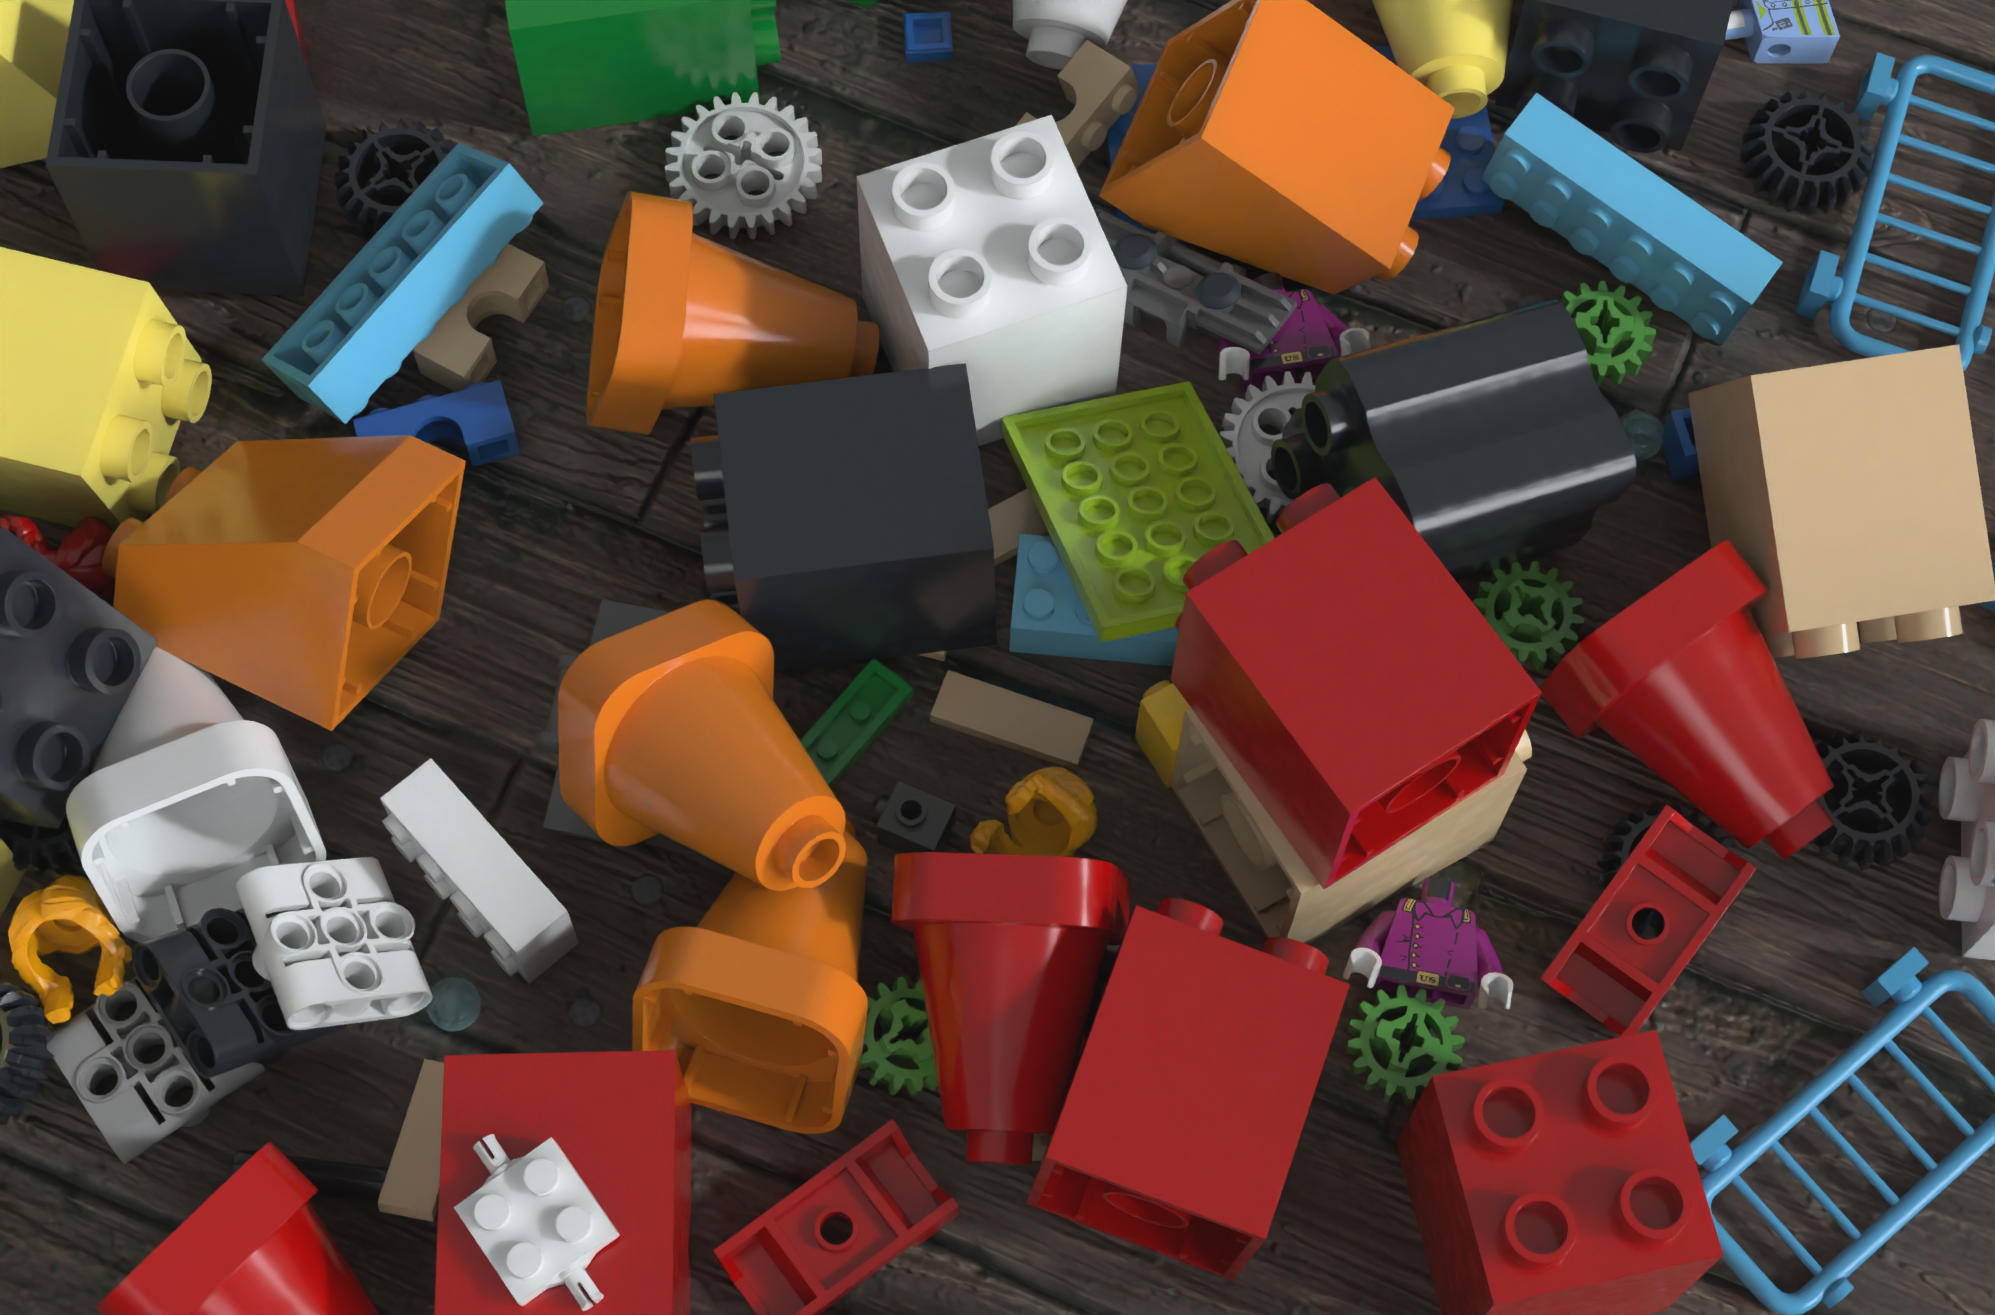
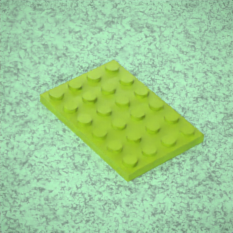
M1190 381L1001 418V434L1101 643L1175 627V622L1183 611L1185 594L1189 591L1183 583V577L1200 557L1216 546L1231 540H1237L1247 554H1250L1274 539L1269 526Z

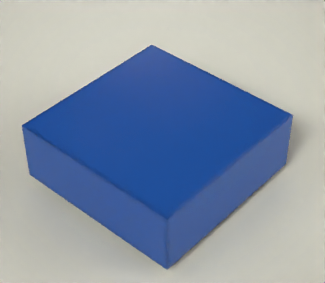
M950 11L903 13L906 63L953 60Z

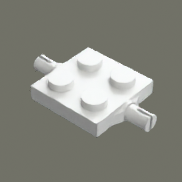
M494 1134L482 1138L493 1153L494 1158L480 1141L473 1146V1150L480 1157L491 1176L487 1178L480 1189L456 1205L454 1209L518 1304L524 1306L546 1289L565 1283L581 1306L582 1311L592 1308L593 1304L581 1286L584 1287L595 1303L600 1302L604 1295L600 1293L585 1271V1268L598 1251L620 1236L619 1232L552 1137L524 1157L511 1161L495 1139Z

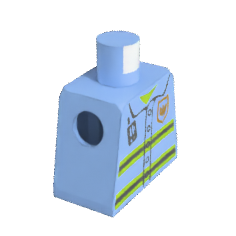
M1738 0L1736 10L1731 11L1725 40L1745 38L1751 60L1756 63L1822 64L1829 62L1840 35L1829 0Z

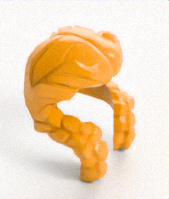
M1048 767L1026 775L1021 781L1015 783L1005 798L1012 840L1005 833L1003 823L998 820L980 821L969 836L971 850L975 854L1073 857L1076 849L1089 841L1096 830L1098 816L1096 815V805L1093 802V793L1086 782L1065 768Z
M67 874L52 882L45 889L35 891L25 897L18 905L8 930L12 950V964L19 971L21 979L26 984L31 985V988L38 994L39 1000L44 1006V1017L52 1024L65 1022L70 1019V1009L73 1007L74 993L71 990L72 984L69 978L58 975L52 968L43 964L38 955L45 956L53 952L82 955L101 945L102 952L93 994L96 996L104 994L107 997H111L123 987L125 983L123 978L126 971L125 964H129L132 961L133 950L119 937L120 933L115 927L116 923L91 881L82 875Z

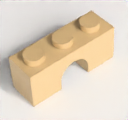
M1088 40L1057 75L1067 100L1075 104L1074 109L1067 117L1055 123L1076 171L1086 156L1102 145L1107 136V131L1120 115H1124L1132 109L1140 92L1132 68ZM1026 112L1015 126L1036 120L1037 118Z
M508 243L500 251L498 260L489 268L484 269L468 287L464 298L451 306L439 319L431 335L414 347L413 352L420 374L455 392L463 390L469 384L484 381L496 364L497 359L491 338L476 331L475 328L481 320L495 314L508 315L524 323L550 286L544 261Z

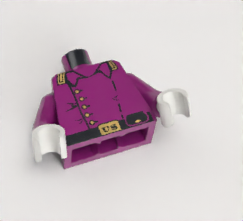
M1266 273L1258 276L1254 281L1297 301V307L1260 355L1222 337L1217 347L1219 380H1226V374L1229 373L1240 374L1242 393H1246L1247 387L1250 384L1262 390L1266 376H1270L1279 386L1282 384L1285 372L1288 371L1291 373L1295 383L1301 384L1306 372H1310L1312 382H1316L1328 361L1339 357L1338 352L1341 353V356L1371 349L1370 334L1362 328L1349 329L1324 305L1316 304L1312 293L1308 290L1285 292L1281 275L1279 273Z
M1427 877L1423 879L1420 901L1408 898L1400 899L1396 911L1382 912L1358 937L1355 949L1351 952L1343 973V978L1349 980L1350 974L1354 972L1365 975L1369 980L1366 986L1370 988L1369 991L1377 992L1382 989L1386 994L1395 995L1398 985H1404L1407 996L1415 998L1417 992L1423 988L1426 989V1002L1435 1003L1442 998L1445 1001V1005L1470 1009L1477 996L1478 987L1480 989L1478 998L1479 1008L1486 1009L1488 998H1496L1504 1003V1009H1510L1513 991L1512 979L1503 974L1500 961L1486 931L1476 926L1475 913L1471 910L1452 907L1455 885L1452 881L1441 877Z

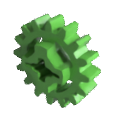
M1600 281L1597 291H1591L1585 282L1580 283L1576 296L1566 291L1563 293L1560 301L1568 310L1587 350L1590 369L1597 386H1601L1605 376L1610 375L1612 381L1617 385L1622 382L1625 371L1632 376L1638 374L1642 362H1647L1653 349L1651 345L1656 335V329L1648 327L1653 317L1652 312L1638 311L1642 298L1636 296L1627 300L1623 297L1625 286L1622 285L1614 293L1608 292L1605 281Z
M1533 561L1528 571H1522L1520 564L1515 562L1510 565L1508 575L1499 568L1494 569L1489 579L1490 583L1485 581L1480 583L1476 593L1479 598L1474 599L1473 604L1520 665L1523 667L1526 660H1532L1534 667L1539 671L1543 669L1547 656L1558 664L1565 654L1564 648L1569 650L1574 648L1578 640V636L1575 633L1580 632L1584 623V618L1576 615L1580 611L1583 601L1582 598H1569L1574 583L1571 580L1562 584L1556 582L1558 569L1555 567L1545 575L1539 573L1538 561ZM1497 599L1500 602L1499 610L1503 613L1498 621L1494 613V604ZM1556 610L1560 620L1558 631L1554 629L1556 622L1551 617Z
M898 977L893 983L892 992L881 982L872 991L874 999L867 997L868 1010L860 1069L870 1066L874 1071L869 1081L872 1086L879 1083L882 1078L889 1081L888 1090L890 1095H895L902 1085H907L911 1097H916L922 1091L923 1082L934 1091L938 1088V1081L921 978L913 989H908L904 977ZM909 1005L918 1007V1008H920V1009H922V1010H918V1009H915V1008H911V1007H909ZM879 1014L881 1017L879 1024L883 1029L880 1040L875 1042L874 1024ZM919 1030H923L915 1042L912 1039H907L891 1044L900 1031L903 1034H909L910 1032L914 1034ZM890 1062H893V1063H896V1064H900V1065H904V1066L906 1067V1069L897 1067V1066L891 1064Z
M1398 985L1393 999H1390L1381 989L1376 992L1374 997L1375 1007L1363 1001L1357 1010L1362 1020L1351 1019L1347 1032L1357 1038L1347 1041L1345 1053L1358 1055L1359 1057L1353 1062L1350 1071L1352 1074L1366 1072L1368 1078L1364 1089L1367 1092L1377 1085L1383 1087V1101L1389 1102L1394 1092L1402 1093L1405 1105H1411L1415 1093L1420 1091L1422 1095L1432 1076L1448 1073L1447 1070L1458 1071L1463 1059L1457 1054L1452 1053L1460 1050L1465 1043L1463 1036L1451 1035V1031L1456 1027L1459 1019L1457 1016L1444 1018L1440 1014L1445 1005V1001L1442 998L1432 1005L1426 1003V989L1421 988L1415 998H1410L1407 996L1404 985ZM1404 1013L1403 1017L1392 1022L1382 1019L1391 1014ZM1424 1021L1433 1029L1437 1038L1430 1035ZM1407 1028H1410L1411 1032L1408 1038L1411 1040L1409 1044L1410 1050L1405 1054L1400 1063L1398 1061L1401 1052L1398 1050L1400 1046L1399 1040L1404 1036ZM1371 1051L1379 1054L1386 1069H1383L1377 1063ZM1429 1067L1432 1068L1423 1075L1405 1077L1406 1073L1414 1069L1420 1068L1427 1071Z

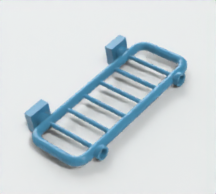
M1877 52L1861 79L1852 113L1859 112L1860 119L1870 121L1879 105L1888 106L1842 272L1840 277L1835 275L1840 256L1821 250L1806 273L1795 314L1814 320L1824 303L1832 305L1829 326L1834 338L1848 350L1869 358L1911 351L1856 332L1849 322L1853 302L1957 337L1955 345L1959 344L1962 366L1963 371H1965L1972 359L1973 353L1980 356L1984 354L1992 335V328L1981 325L1995 271V193L1991 206L1889 172L1897 144L1900 143L1995 175L1994 164L1901 134L1908 104L1995 133V122L1911 95L1917 76L1926 73L1995 96V75L1939 56L1924 54L1914 56L1903 63L1896 79L1890 76L1896 58ZM1889 182L1987 215L1988 220L1981 246L1879 213L1886 183ZM1879 222L1977 255L1978 258L1970 287L1868 253L1875 223ZM1864 262L1967 296L1960 326L1956 327L1856 293Z
M1913 947L1861 991V994L1874 1008H1877L1890 997L1898 1005L1733 1151L1725 1143L1738 1130L1724 1114L1690 1142L1697 1167L1701 1165L1707 1172L1701 1178V1182L1724 1255L1721 1259L1752 1294L1771 1311L1783 1315H1799L1814 1308L1821 1301L1829 1309L1835 1306L1854 1288L1846 1278L1995 1143V1113L1974 1130L1892 1041L1899 1032L1921 1014L1995 1093V1077L1929 1007L1943 993L1952 990L1964 995L1995 1028V996L1970 973L1956 969L1942 970L1921 983L1915 975L1929 962ZM1883 1047L1967 1137L1938 1164L1854 1074L1855 1071ZM1845 1080L1929 1171L1900 1199L1816 1108L1819 1103ZM1807 1114L1891 1205L1887 1211L1862 1233L1858 1231L1778 1142L1783 1135ZM1769 1148L1853 1240L1824 1268L1815 1261L1739 1176ZM1730 1182L1814 1275L1798 1291L1794 1293L1780 1291L1713 1216L1711 1202Z

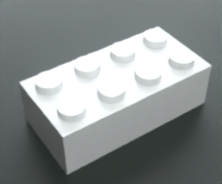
M431 758L380 798L388 814L382 822L392 834L391 840L410 863L416 859L417 863L426 873L424 878L442 900H445L447 897L450 898L459 910L457 913L458 917L476 938L485 933L484 938L493 949L491 951L492 956L509 976L518 971L530 984L579 943L565 907Z

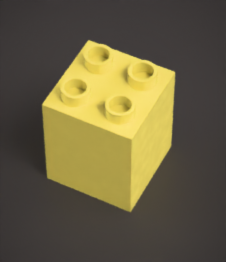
M0 247V509L75 528L84 517L96 516L106 521L108 527L114 533L125 520L135 518L145 522L148 513L154 514L164 505L166 495L172 483L180 474L178 459L169 455L180 421L196 423L201 418L210 396L212 373L208 364L201 363L202 359L187 339L184 328L177 324L149 282Z

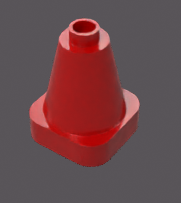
M1728 539L1695 559L1591 633L1559 662L1539 689L1577 740L1588 735L1598 727L1602 728L1746 850H1749L1765 838L1784 861L1835 824L1834 820L1818 801L1820 797L1834 787V784L1751 613V610L1770 590L1731 540Z
M913 852L895 855L891 923L914 934L944 1125L947 1130L967 1132L966 1161L1032 1165L1033 1135H1051L1069 1088L1107 946L1121 944L1129 924L1131 878L1110 862L1077 857L942 852Z
M271 1141L265 1144L95 1308L101 1315H380L310 1202V1199L318 1192V1189Z

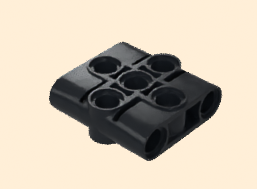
M225 908L211 909L203 915L199 923L137 943L132 951V964L139 982L193 1068L204 1078H212L252 1062L263 1065L274 1064L282 1058L287 1049L341 1030L349 1025L344 1024L305 1030H293L287 1026L271 981L262 977L253 966L252 955L257 943L244 908L236 911Z

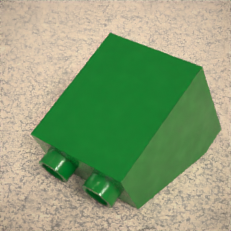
M505 0L509 33L533 137L696 113V106L698 104L711 111L714 109L713 97L718 96L724 105L731 104L733 92L738 93L742 103H748L752 93L757 92L760 104L756 66L781 62L774 14L776 0Z

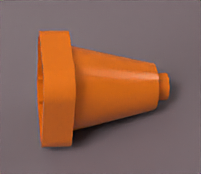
M628 191L607 241L599 273L586 399L587 426L649 435L662 409L715 406L714 394L873 374L879 347V327L877 323L858 320L857 305L854 299L692 233L693 208L690 201Z
M711 599L692 603L593 644L571 664L563 677L558 693L560 793L565 804L606 843L613 846H630L657 834H662L750 880L776 891L789 890L797 886L807 889L824 883L837 871L846 853V841L843 837L846 818L843 807L773 701L774 651L772 645L764 635L727 604Z
M847 818L843 835L846 841L844 859L837 871L824 883L813 888L805 889L797 886L789 890L776 891L768 889L736 872L696 927L670 928L663 931L656 938L633 995L632 1051L676 1050L691 1103L797 1133H826L840 1125L861 1066L868 1010L867 996L858 984L868 859L864 848L855 839V829Z

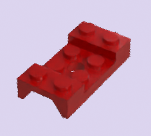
M1666 805L1540 979L1620 1037L1637 1034L1757 867L1726 849L1692 825L1676 810ZM1651 908L1662 915L1665 926L1660 936L1655 939L1646 940L1635 934L1632 928V919L1639 910Z
M892 1119L714 1249L713 1252L716 1261L756 1315H825L827 1308L909 1247L913 1246L916 1248L959 1216V1205L953 1197L937 1185L912 1152L899 1126ZM835 1216L847 1219L853 1227L850 1238L838 1245L826 1242L820 1234L823 1223Z

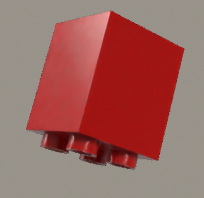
M1376 477L1343 497H1340L1329 483L1321 484L1305 492L1294 500L1278 517L1276 526L1282 534L1250 554H1247L1237 540L1227 541L1208 551L1187 570L1183 577V583L1189 591L1185 594L1183 611L1175 622V627L1179 634L1171 681L1323 889L1328 888L1504 775L1542 694L1538 686Z
M1165 898L1160 901L1157 912L1137 905L1134 909L1110 968L1073 1071L1069 1088L1053 1132L1048 1140L1026 1204L1233 1281L1267 1238L1350 984L1325 975L1329 963L1327 956L1308 944L1284 937H1269L1265 940L1262 951L1221 937L1220 933L1224 922L1212 910L1191 901Z
M1656 1030L1434 1075L1427 1084L1396 1142L1441 1315L1652 1314L1665 1311L1724 1256Z
M676 1050L444 1055L434 1315H690L692 1106ZM494 1134L495 1139L511 1161L524 1157L552 1137L619 1232L620 1236L598 1251L585 1268V1271L600 1293L604 1295L600 1302L595 1303L584 1287L581 1286L593 1304L592 1308L582 1311L581 1306L565 1283L546 1289L524 1306L518 1304L454 1209L456 1205L480 1189L487 1178L491 1176L480 1157L473 1150V1146L480 1141L494 1158L493 1153L482 1138Z

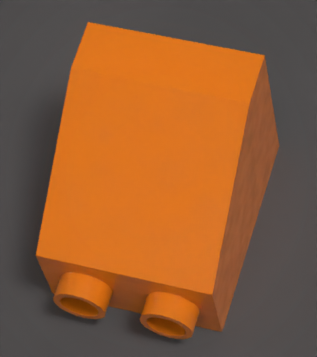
M1231 0L1167 41L1099 196L1146 228L1160 231L1174 238L1266 271L1279 273L1283 277L1335 295L1374 276L1381 281H1389L1397 276L1410 261L1416 250L1419 236L1408 224L1417 202L1423 200L1434 191L1448 170L1451 156L1440 144L1455 107L1307 0Z
M411 435L237 441L204 471L193 466L184 469L172 483L166 495L164 505L145 522L129 518L115 530L107 544L102 561L103 572L115 579L113 608L158 640L156 647L332 731L440 619L466 461Z

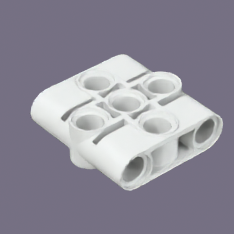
M360 857L265 866L246 873L237 881L236 890L257 943L252 955L253 966L262 977L271 981L286 1024L290 1029L305 1030L399 1018L414 1014L431 1002L433 998L410 940L415 931L414 918L407 909L395 903L378 859Z

